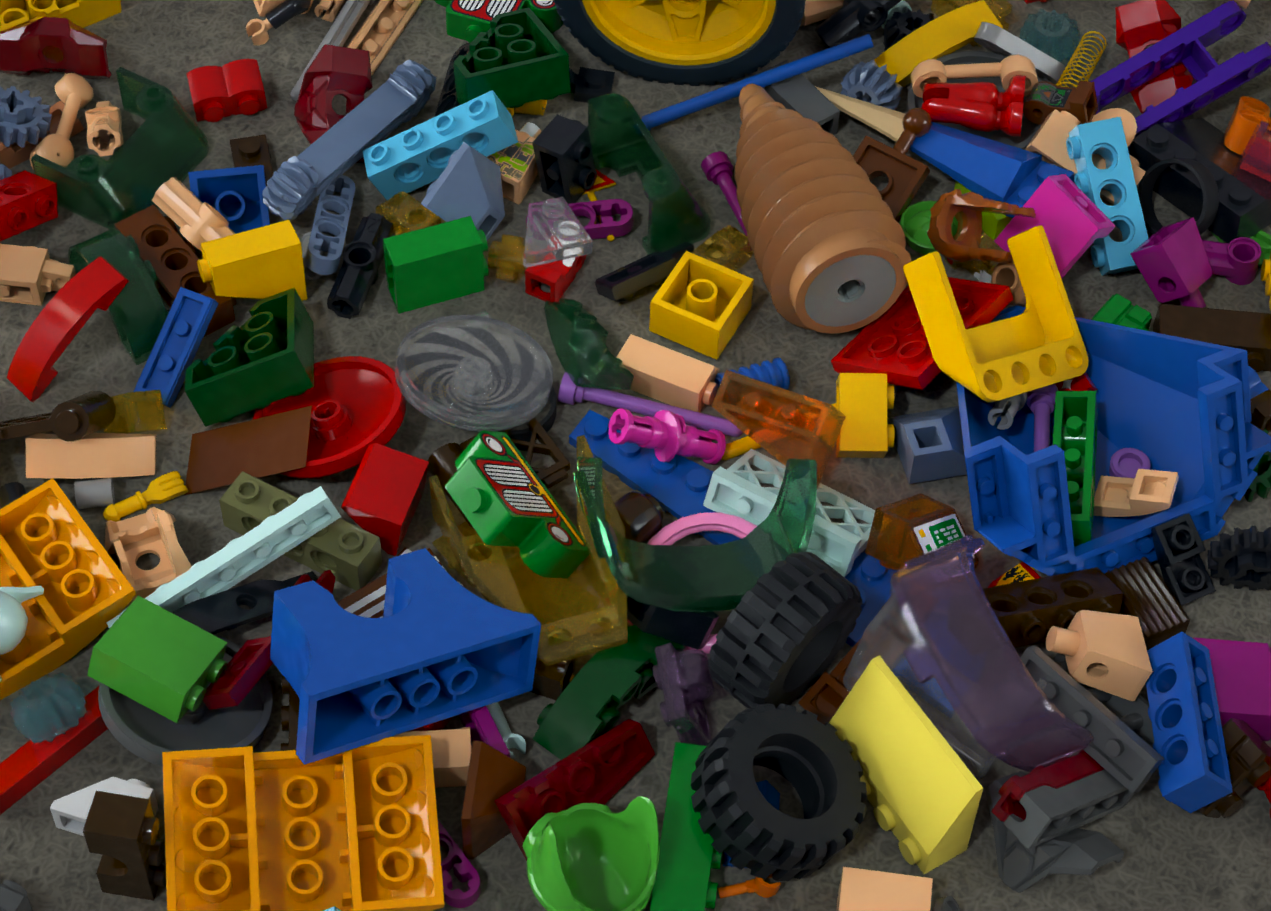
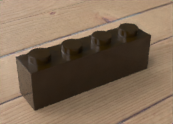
M1159 304L1153 323V332L1247 350L1248 366L1256 372L1271 371L1270 313Z

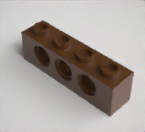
M154 204L114 224L120 249L169 309H171L180 287L210 297L218 302L204 337L236 321L233 306L237 305L235 297L216 296L210 282L203 283L197 265V260L200 259L197 257L194 246L186 238L182 239L173 220L167 215L163 216Z

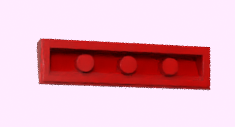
M99 686L0 763V815L108 729L99 710Z

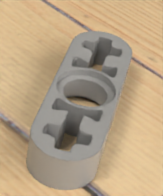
M981 22L974 37L976 43L993 53L1007 57L1019 54L1029 58L1034 63L1037 76L1041 80L1056 85L1065 70V66L1061 62L992 23Z

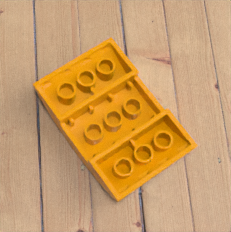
M54 478L0 509V587H32L41 585L44 588L42 595L21 603L28 617L25 635L12 651L0 655V675L2 678L0 682V700L56 670L75 656L108 627L106 622L119 615L136 595L134 588Z
M431 735L387 737L306 765L296 755V750L253 753V746L162 752L167 911H323L334 906L341 911H433L444 907Z

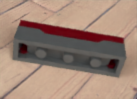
M1081 750L1077 755L1070 758L1067 755L1062 756L1050 766L1044 767L1039 765L1025 776L1019 777L1014 775L1009 778L1000 788L998 793L1001 795V798L991 812L1000 821L1004 822V825L1027 849H1030L1120 810L1127 805L1134 794L1089 754Z

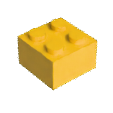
M685 251L650 302L649 331L717 360L751 309L754 279Z

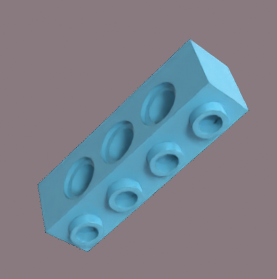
M491 90L363 150L367 178L386 200L396 199L437 180L447 167L452 153L458 150L463 142L486 157L518 143L512 115L495 92Z
M1121 117L1077 125L1068 133L1069 137L1066 139L1069 158L1075 160L1077 169L1074 182L1122 232L1121 242L1112 240L1109 235L1096 239L1093 242L1094 245L1091 246L1092 262L1096 268L1099 267L1102 276L1139 269L1130 253L1148 239V234ZM1092 154H1099L1105 159L1106 169H1098L1094 166ZM1101 190H1108L1112 193L1114 197L1113 206L1102 202L1100 198Z

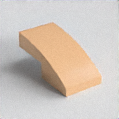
M1138 469L1135 478L1101 475L1094 496V516L1130 517L1169 509L1179 478L1178 472Z

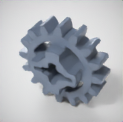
M0 86V142L4 143L5 147H9L15 142L23 148L25 147V141L36 145L39 138L47 136L52 114H49V105H41L42 98L40 96L31 98L29 97V90L20 93V90H17L15 86H11L7 90H3Z

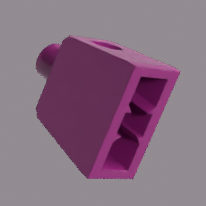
M1194 217L1162 227L1130 253L1157 301L1164 303L1178 299L1181 306L1201 308L1206 306L1199 287L1212 276V268Z

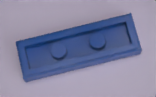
M180 287L133 391L134 394L171 408L185 380L186 369L192 364L218 306V302L215 299Z

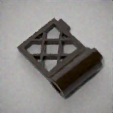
M90 391L58 404L52 412L0 422V440L53 431L58 438L74 442L108 427L116 415V406L108 394L102 391Z
M526 407L523 409L524 411L513 414L503 421L519 419L533 414ZM533 417L525 422L532 431L530 442L511 439V441L518 450L527 451L526 461L529 465H531L533 453L550 455L555 464L546 469L531 467L542 483L549 489L568 478L567 471L570 470V462L537 419ZM520 425L492 426L486 430L505 432L509 437L510 431ZM477 435L461 444L455 442L445 444L435 450L427 460L429 461L428 470L470 527L472 525L445 489V484L457 471L455 460Z

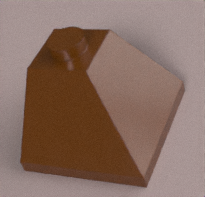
M474 740L461 817L463 851L467 859L471 860L511 833L494 801L527 781L526 767L486 743Z

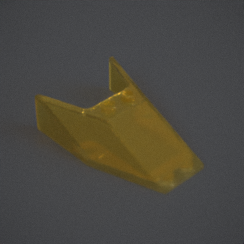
M585 435L577 437V530L582 535L590 554L568 579L542 577L529 569L520 556L505 560L500 546L487 545L478 534L465 537L457 528L438 476L429 477L432 516L466 578L488 602L505 609L535 616L541 623L537 657L546 667L628 643L625 527ZM482 545L488 547L492 551V555L486 559L475 546Z

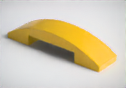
M984 0L974 2L950 11L916 29L878 56L875 62L878 67L887 64V72L889 74H897L895 82L904 87L911 83V73L920 62L951 54L968 43L972 47L976 46L978 43L974 41V37L981 22L992 23L1001 28L1003 26Z

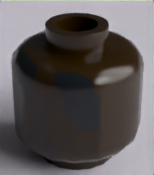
M636 491L626 493L607 507L603 514L605 525L603 533L605 538L616 548L620 546L624 550L631 552L639 550L662 529V519L664 517L662 508L650 494H642Z

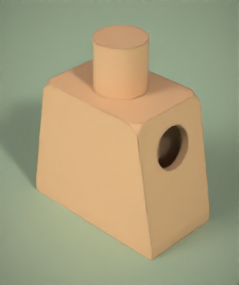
M1080 610L1076 613L1067 629L1052 626L1048 631L1046 637L1047 651L1065 655L1069 675L1084 685L1129 701H1135L1153 672L1139 618L1136 616Z

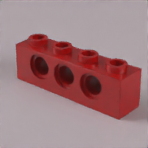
M26 170L0 180V241L58 217L57 183Z

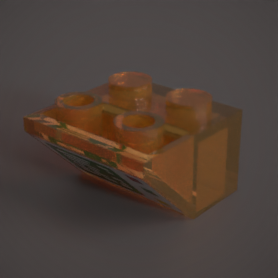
M920 493L875 509L865 553L880 560L879 563L882 566L901 570L913 576L912 578L915 582L926 586H934L937 583L977 568L978 558L954 508Z

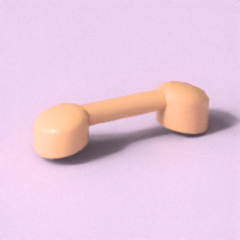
M1019 54L1009 55L1001 62L944 65L937 59H928L920 62L913 69L910 76L913 93L923 98L924 85L928 83H947V79L1000 77L1002 87L1006 91L1014 76L1024 75L1026 76L1024 96L1029 95L1033 86L1038 83L1034 63L1029 58Z
M76 73L65 74L55 84V92L65 104L56 134H49L44 137L30 153V163L33 170L39 176L46 179H52L60 175L73 162L75 153L69 139L78 111L84 108L94 97L93 88L89 82Z

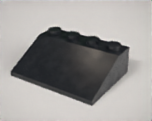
M1203 118L1157 123L1136 136L1131 143L1129 155L1138 160L1140 163L1139 167L1144 171H1147L1151 166L1162 160L1178 158L1198 161L1210 171L1218 187L1219 206L1216 217L1208 230L1229 244L1233 239L1239 237L1250 238L1271 224V166L1228 149L1224 145L1225 133ZM1175 163L1167 167L1156 180L1153 191L1191 218L1194 217L1195 221H1198L1203 208V192L1197 177L1183 165Z

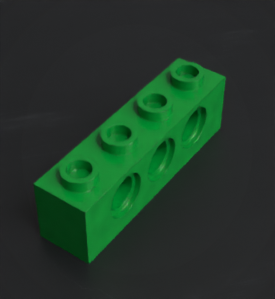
M1056 391L1053 445L1056 444L1064 450L1074 547L1091 541L1093 538L1098 433L1096 391Z

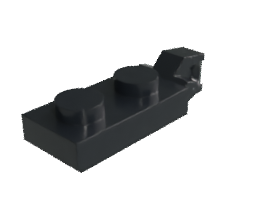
M684 242L663 253L655 251L596 279L597 291L600 295L616 302L629 300L636 295V291L646 286L653 287L664 283L685 251L696 255L694 245Z

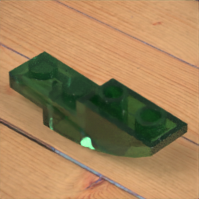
M563 298L560 300V303L546 301L544 311L551 341L562 367L568 373L573 383L579 387L630 390L634 375L622 364L621 359L615 357L607 349L608 347L605 343L608 331L596 321L597 318L589 314L582 307L583 304L576 300Z

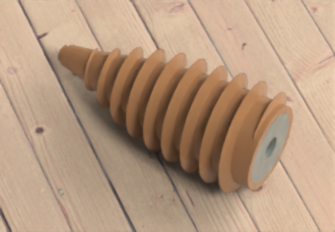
M757 84L744 86L739 96L742 124L740 127V139L737 144V161L735 165L737 200L741 209L742 222L747 231L749 245L754 252L757 266L762 272L766 288L771 294L773 305L786 321L798 327L821 333L849 332L875 321L896 302L908 283L903 266L911 262L912 259L910 253L905 249V234L901 225L894 219L892 210L882 200V195L877 187L870 182L867 172L856 163L850 151L842 147L834 135L823 130L818 122L803 117L797 111L786 109L782 103L776 102L761 86Z

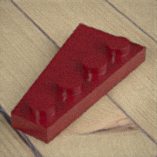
M628 719L496 799L494 802L526 861L527 857L522 845L527 834L540 818L547 813H558L580 803L605 805L655 755V752L641 724Z

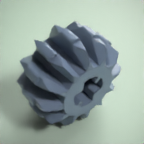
M873 59L867 63L861 61L854 65L843 77L841 83L843 88L840 94L895 110L901 100L899 95L903 87L895 82L897 74H889L887 72V64L878 67Z

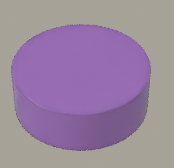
M1120 449L1111 457L1109 475L1135 478L1138 469L1150 470V460L1145 453L1138 449Z

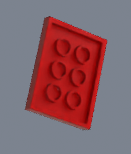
M948 277L966 330L990 323L1014 299L1009 286ZM909 286L902 291L896 302L882 316L869 323L831 360L833 368L837 373L887 374V383L923 390L941 372L933 358Z

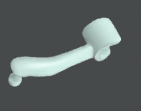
M498 702L486 705L507 748H516L522 754H526L525 739L521 735L511 732ZM509 751L510 758L515 760V755L513 754V752Z

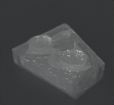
M563 197L529 203L523 260L525 268L592 254V239Z

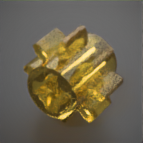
M503 234L502 242H492L488 254V267L497 270L496 278L513 281L517 280L518 274L525 275V270L531 264L532 249L531 247L523 246V237Z

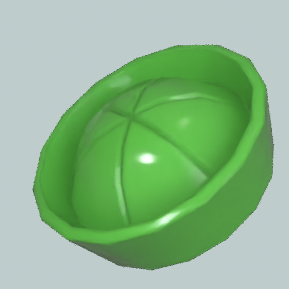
M937 201L917 202L909 206L901 216L900 225L904 231L906 243L913 250L921 254L927 255L937 251L931 244L927 234L931 219L930 209ZM955 216L951 225L952 236L957 233L958 221Z

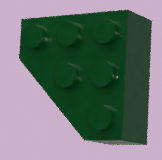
M530 7L496 15L490 21L491 28L487 32L481 31L469 44L470 51L466 56L459 55L453 62L456 98L460 105L491 90L495 92L506 108H518L523 106L524 103L541 99L551 100L558 95L570 93L569 55Z
M295 287L259 300L249 310L251 318L240 328L236 325L231 326L213 343L215 352L204 362L196 359L186 369L185 393L205 427L218 422H228L239 414L253 409H263L272 402L288 396L301 395L314 387V326Z

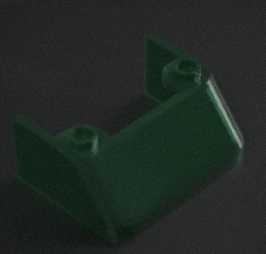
M119 67L116 70L123 109L146 121L109 160L94 154H85L75 158L65 168L37 154L31 158L36 175L57 183V203L59 206L116 232L115 223L153 204L158 209L159 207L151 200L159 187L171 177H176L179 181L183 182L189 175L188 172L193 171L207 156L209 151L206 135L168 88L123 67Z

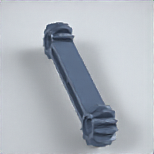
M410 59L398 65L384 84L298 156L290 157L288 161L282 162L280 168L274 171L271 179L267 181V186L262 194L263 203L269 207L268 209L277 217H282L284 220L291 221L296 219L298 215L303 214L321 192L363 157V150L380 143L400 124L408 122L412 117L417 116L427 101L431 99L430 96L436 86V77L424 65H420Z

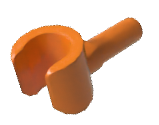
M755 877V879L717 889L719 898L754 892L761 897L769 898L778 892L781 882L769 884L762 878Z

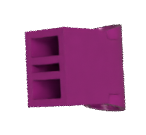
M1193 638L1209 649L1222 727L1231 718L1243 720L1259 735L1262 741H1269L1271 739V647H1269L1268 643Z

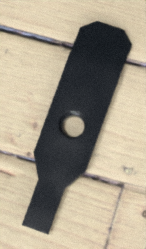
M313 571L305 573L315 582L318 579ZM301 575L284 581L260 579L196 600L172 613L213 635L226 630L230 631L246 623L267 616H273L274 591L293 586ZM240 605H247V606H249L251 609H249V610H247V609H242V608L239 607V606H240Z

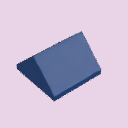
M264 165L188 172L190 191L200 201L208 203L223 215L229 222L228 227L236 234L270 225L269 207L263 203L262 196L263 190L266 188Z

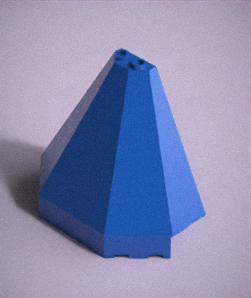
M1016 305L1002 310L990 323L1020 315L1026 307ZM1075 317L1089 360L1086 373L1098 389L1096 391L1098 433L1095 492L1100 476H1110L1109 466L1111 457L1116 451L1123 448H1135L1145 453L1150 460V470L1178 472L1179 478L1169 509L1130 517L1094 516L1092 540L1074 547L1064 450L1056 444L1053 445L1055 409L1050 414V446L1034 452V413L1027 406V400L1023 408L1016 412L1012 425L1008 429L1000 430L997 429L1001 420L1000 417L997 418L993 426L988 421L989 411L993 408L995 402L988 403L956 382L974 530L979 532L1001 552L1023 561L1028 566L1048 576L1098 567L1105 574L1108 570L1112 571L1114 568H1119L1122 565L1126 566L1129 562L1133 563L1136 559L1140 560L1142 557H1147L1149 562L1158 560L1151 529L1188 513L1201 541L1217 536L1226 523L1222 519L1223 515L1234 499L1241 500L1258 474L1254 471V468L1265 452H1271V436L1250 423L1252 416L1247 350Z

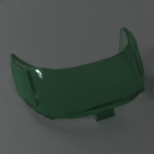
M577 457L578 471H573L576 492L598 557L605 558L619 588L638 602L673 611L706 612L732 610L742 601L741 598L746 592L757 584V580L764 573L767 574L772 570V566L777 562L784 561L792 553L797 554L798 552L807 551L816 514V460L789 458L787 460L784 478L775 505L769 516L743 539L719 545L670 546L650 545L626 539L605 520L602 459Z

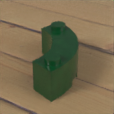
M628 624L624 625L617 632L616 636L606 643L581 668L556 702L548 704L542 710L537 719L539 728L533 740L562 760L610 731L621 719V712L618 709L626 704L632 696L639 700L651 689L664 683L669 678L685 646L645 633L634 624L631 626Z

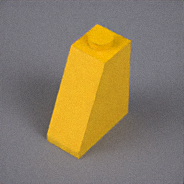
M290 220L201 243L203 259L197 260L199 273L203 283L210 282L216 296L265 299L295 287L301 301L307 300L301 242Z

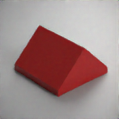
M371 443L365 452L341 508L363 530L380 537L381 548L387 554L396 556L424 493L429 461L377 443Z

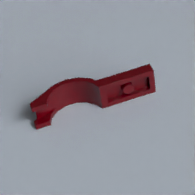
M326 570L316 580V583L333 594L336 577L331 570ZM308 574L301 575L293 586L312 581ZM271 636L250 639L245 642L227 664L226 669L214 684L211 683L206 689L203 702L209 710L234 707L242 702L273 664L270 660Z

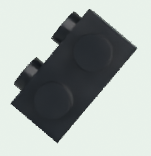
M557 114L532 142L542 192L566 204L576 203L582 194L594 185L597 178L588 126L583 125L577 120H571Z

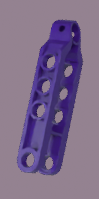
M1234 0L1228 1L1090 81L1094 82L1098 104L1097 113L1103 107L1182 62L1196 80V83L1186 89L1183 87L1177 89L1174 96L1155 107L1153 105L1146 107L1145 113L1135 118L1137 123L1135 137L1157 123L1181 121L1266 71L1271 66V46L1268 42H1265V44L1252 49L1246 54L1242 51L1220 65L1215 62L1206 50V47L1235 31L1246 19V14L1238 3Z

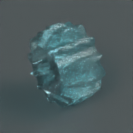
M1040 8L1037 14L1028 15L1023 27H1021L1019 38L1057 61L1062 62L1064 59L1070 60L1076 47L1079 45L1080 31L1077 27V21L1069 19L1068 12L1059 14L1056 13L1055 8L1051 12H1046Z
M63 672L56 673L53 676L45 674L42 679L36 682L32 681L30 686L20 689L18 692L19 696L10 703L12 707L10 714L14 719V725L20 733H23L26 739H31L34 744L40 743L45 739L51 742L60 734L66 735V731L70 727L77 726L79 724L78 719L87 712L83 691L77 682L74 683L71 676H65Z

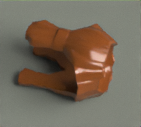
M955 189L942 194L930 209L931 219L927 234L934 249L945 258L959 262L971 260L984 262L988 260L1006 264L1011 263L1013 260L1011 252L979 248L982 233V212L1035 218L1036 214L1034 208L1019 207L1015 204L983 198V196L974 192L962 194L960 189ZM955 216L958 221L957 233L952 236L951 225Z

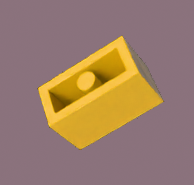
M839 373L836 380V457L884 458L888 448L894 447V424H887V409H893L894 386L887 385V374Z

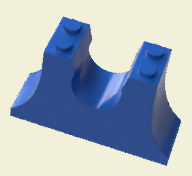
M426 548L389 558L383 618L361 617L344 610L337 604L332 593L313 580L274 591L270 660L290 683L300 699L296 755L306 765L532 691L541 623L533 614L505 609L473 594L459 584Z

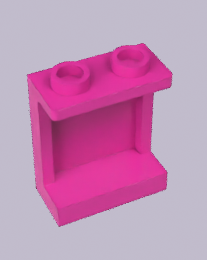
M1066 174L1048 176L1023 206L1025 208H1034L1036 217L1014 216L994 240V243L1002 251L1010 252L1007 244L1009 238L1042 225L1062 279L1091 244L1098 238L1107 237L1115 228V225Z

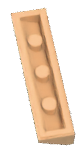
M379 0L346 47L369 51L371 75L374 74L423 0Z

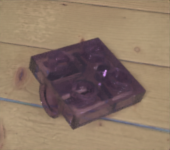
M671 643L655 647L658 665L653 666V674L659 689L663 690L665 701L660 703V709L668 727L673 726L676 729L681 743L707 746L712 738L703 700L710 697L714 692L713 680L708 668L707 654L701 650H686L678 653Z

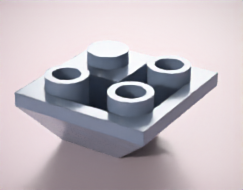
M463 142L461 147L450 156L448 165L440 177L428 187L426 196L421 204L446 222L471 216L476 229H482L488 241L505 217L500 166Z
M959 406L888 417V424H894V443L909 484L967 474Z

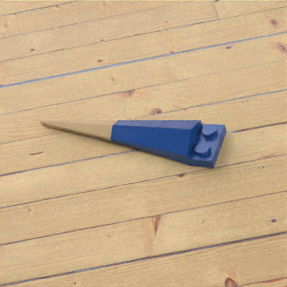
M816 87L840 111L872 127L897 142L904 131L902 121L905 113ZM932 122L931 128L926 135L915 138L909 149L970 191L983 196V198L1015 204L1019 207L1024 206L1048 176L1066 174L1074 182V172L1042 161V155L935 122ZM1004 214L1005 216H1008L1010 218H1014L1015 216Z

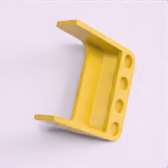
M1042 225L1033 227L1007 240L1026 297L1024 312L1014 317L966 330L939 252H931L903 266L924 332L938 368L988 403L997 402L1081 376L1088 368L1087 351Z

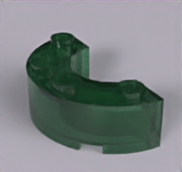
M113 228L69 247L68 259L69 264L74 265L77 274L98 257H104L129 280L107 310L112 318L120 342L137 366L148 360L170 309L166 311L154 284L157 281L156 272L148 259L145 261L140 259V251L134 238L131 235L125 237L120 231Z

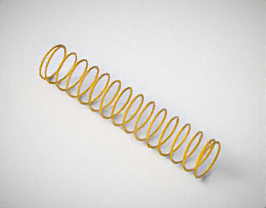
M1089 31L1082 36L1079 45L1058 80L1057 86L1068 87L1067 83L1077 88L1078 85L1068 80L1071 79L1079 83L1071 75L1077 76L1081 81L1089 80L1106 49V39L1101 33ZM1092 33L1099 34L1105 40V46L1102 40L1098 37L1086 35ZM1090 37L1098 39L1103 45V50L1097 42L1084 39ZM1089 41L1096 43L1100 48V52L1093 45L1083 43ZM1084 46H1091L1095 48L1098 52V55H1096L1095 52H1093L1091 49H1087ZM1084 50H1089V51H1091L1095 56H1091L1090 54L1086 53ZM1082 54L1090 56L1092 60L1085 58ZM1079 58L1089 61L1090 64L1082 62ZM1077 62L1085 64L1088 68L1080 66ZM1075 66L1084 69L1085 72L1079 71L1075 68ZM1073 71H1077L1083 76H1078Z

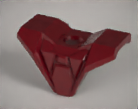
M43 17L0 31V72L30 75L33 71L49 73L52 70L53 72L64 71L66 74L76 73L83 75L87 79H110L112 75L108 66L107 40L74 24L68 18Z
M323 45L305 72L299 97L294 108V116L310 144L315 142L364 100V94L373 88L369 51ZM335 95H342L347 99L345 115H339L333 110L331 103ZM362 157L356 163H363L364 157Z

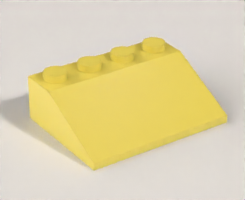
M879 655L870 661L829 723L837 729L835 732L836 736L842 742L846 739L852 747L853 752L851 756L853 760H859L863 770L860 782L866 783L867 799L874 807L873 812L876 821L883 830H891L899 840V849L904 859L910 865L916 863L923 874H926L967 850L983 787Z

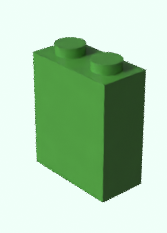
M138 595L93 647L87 676L178 723L188 710L194 712L199 707L205 696L206 687L209 683L214 684L226 669L227 662L223 660L227 642Z

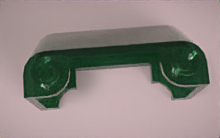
M614 93L588 100V131L595 169L599 170L602 167H608L615 170L619 177L636 172L642 181L644 194L649 200L648 235L642 238V246L648 255L655 251L663 253L684 242L693 244L705 239L710 232L711 220L709 214L662 142L626 97Z

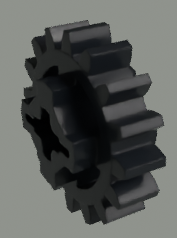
M1256 526L1243 530L1237 527L1234 528V535L1221 533L1219 534L1220 541H1211L1210 550H1208V569H1210L1212 578H1219L1220 585L1224 586L1232 583L1234 584V589H1241L1245 586L1253 591L1259 589L1271 590V527L1265 529L1264 532L1258 531Z

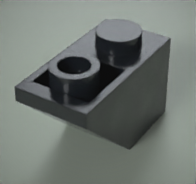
M662 564L630 575L615 605L619 612L643 632L697 650L704 647L719 618L713 610Z

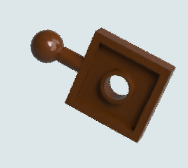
M913 108L904 115L902 121L904 131L893 148L866 135L853 155L856 163L867 172L870 182L879 176L889 179L886 188L879 192L882 195V200L892 210L894 219L898 223L930 173L927 165L906 155L915 138L926 135L932 125L929 113L921 108Z

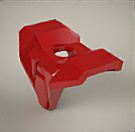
M1139 0L1115 8L1116 44L1128 51L1129 59L1145 50L1148 46L1154 45L1181 29V17L1166 0ZM1181 62L1130 93L1143 114L1146 107L1150 105L1155 107L1174 96L1177 89L1181 87L1186 89L1191 86L1194 78Z

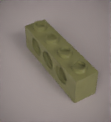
M242 471L219 499L224 526L244 535L260 525L267 517L276 515L296 502L298 498ZM340 518L283 554L321 574L326 570H331L336 577L335 581L356 591L366 586L382 565L380 537Z

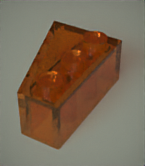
M729 370L725 371L712 404L715 410L789 468L794 474L814 489H818L846 417L833 405Z

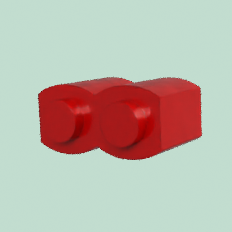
M255 59L235 60L222 67L203 66L186 73L197 122L205 120L217 122L223 117L231 115H253L267 108L265 90L258 62Z

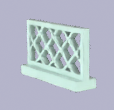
M752 448L727 470L720 466L713 472L703 506L715 512L738 516L757 525L773 542L795 553L810 552L817 555L843 577L851 571L854 560L884 531L890 517ZM750 465H754L764 471H753ZM760 483L773 484L774 487H761ZM786 484L794 485L798 488H787ZM795 501H808L809 505H797ZM821 502H828L833 506H822ZM830 518L843 519L844 523L831 522ZM856 519L863 520L869 524L857 523Z

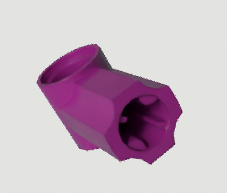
M1239 237L1233 239L1229 244L1202 240L1212 268V274L1225 276L1227 280L1237 285H1247L1255 280L1262 253L1260 245L1255 240Z

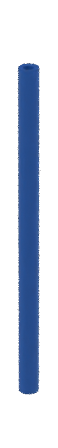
M866 34L633 119L636 131L640 133L739 97L741 89L748 84H757L763 88L873 48L871 36Z

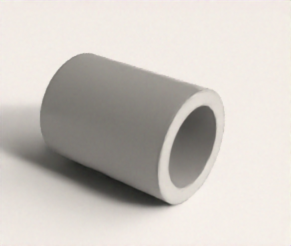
M112 478L75 481L74 491L77 509L106 507L110 504H115Z

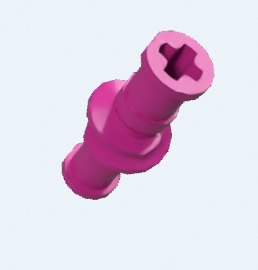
M620 408L613 413L608 425L611 442L618 445L628 442L646 449L654 448L655 456L661 462H669L677 454L683 457L693 456L701 458L703 462L713 465L721 460L726 448L725 435L722 431L717 429L703 431L694 426L686 425L683 416L668 410H660L655 413L654 417H641L632 415L631 411Z

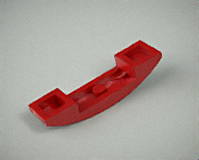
M101 256L79 271L55 294L34 320L17 348L9 367L7 379L31 402L38 399L58 374V371L52 367L95 310L99 308L106 311L129 280Z

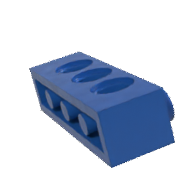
M1181 631L1147 650L1153 672L1145 686L1149 702L1148 716L1152 722L1154 736L1153 749L1164 758L1158 767L1160 776L1158 786L1160 792L1167 801L1192 813L1232 793L1233 790L1209 649Z

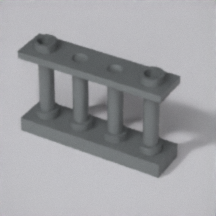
M1036 645L1029 646L1005 678L1010 685L1132 794L1141 791L1164 760L1153 749L1152 722L1148 716L1149 702L1140 694L1135 701H1129L1077 682L1069 675L1065 655L1057 653L1052 660Z

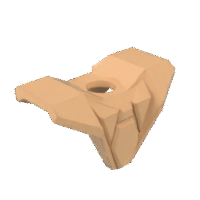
M151 507L144 514L117 522L112 520L106 522L105 550L108 554L116 555L120 571L136 592V595L126 607H129L138 595L146 598L159 586L171 582L192 567L178 543L173 524L176 519L174 515L165 510ZM147 553L155 554L160 558L159 564L151 570H142L136 565L138 558Z

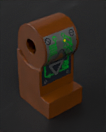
M1047 81L1038 82L1033 86L1023 106V113L1028 120L1042 125L1047 116L1055 109L1059 112L1067 111L1080 121L1079 125L1090 123L1098 111L1094 82L1079 81L1077 88L1061 87Z

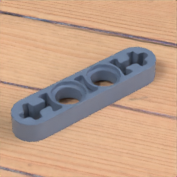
M341 175L319 194L305 256V265L317 274H333L339 266L356 188L353 180L345 175ZM340 192V197L333 195V193ZM326 210L337 212L339 215L329 213ZM321 232L333 234L335 237L324 235ZM320 251L328 252L327 257L320 255Z

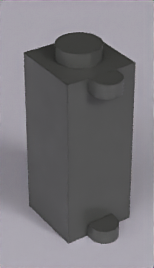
M785 60L775 65L774 67H769L765 69L763 72L787 64L789 62ZM802 74L763 87L776 102L782 103L786 109L797 111L803 117L818 122L823 130L832 135L837 134L840 110Z

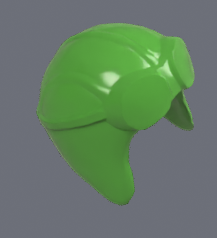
M638 796L620 813H613L608 806L603 804L580 803L558 813H547L533 825L522 845L527 857L529 884L540 904L547 911H643L652 894L660 855L658 817L653 802L647 797Z

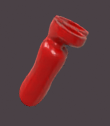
M1014 76L1010 81L1009 87L1004 92H999L997 86L989 82L928 83L924 85L922 95L924 103H922L921 109L929 113L932 122L959 124L984 132L1001 130L1007 135L1020 137L1026 76Z

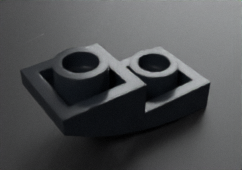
M1189 513L1151 529L1155 552L1164 582L1180 606L1216 591L1200 556V553L1206 551Z

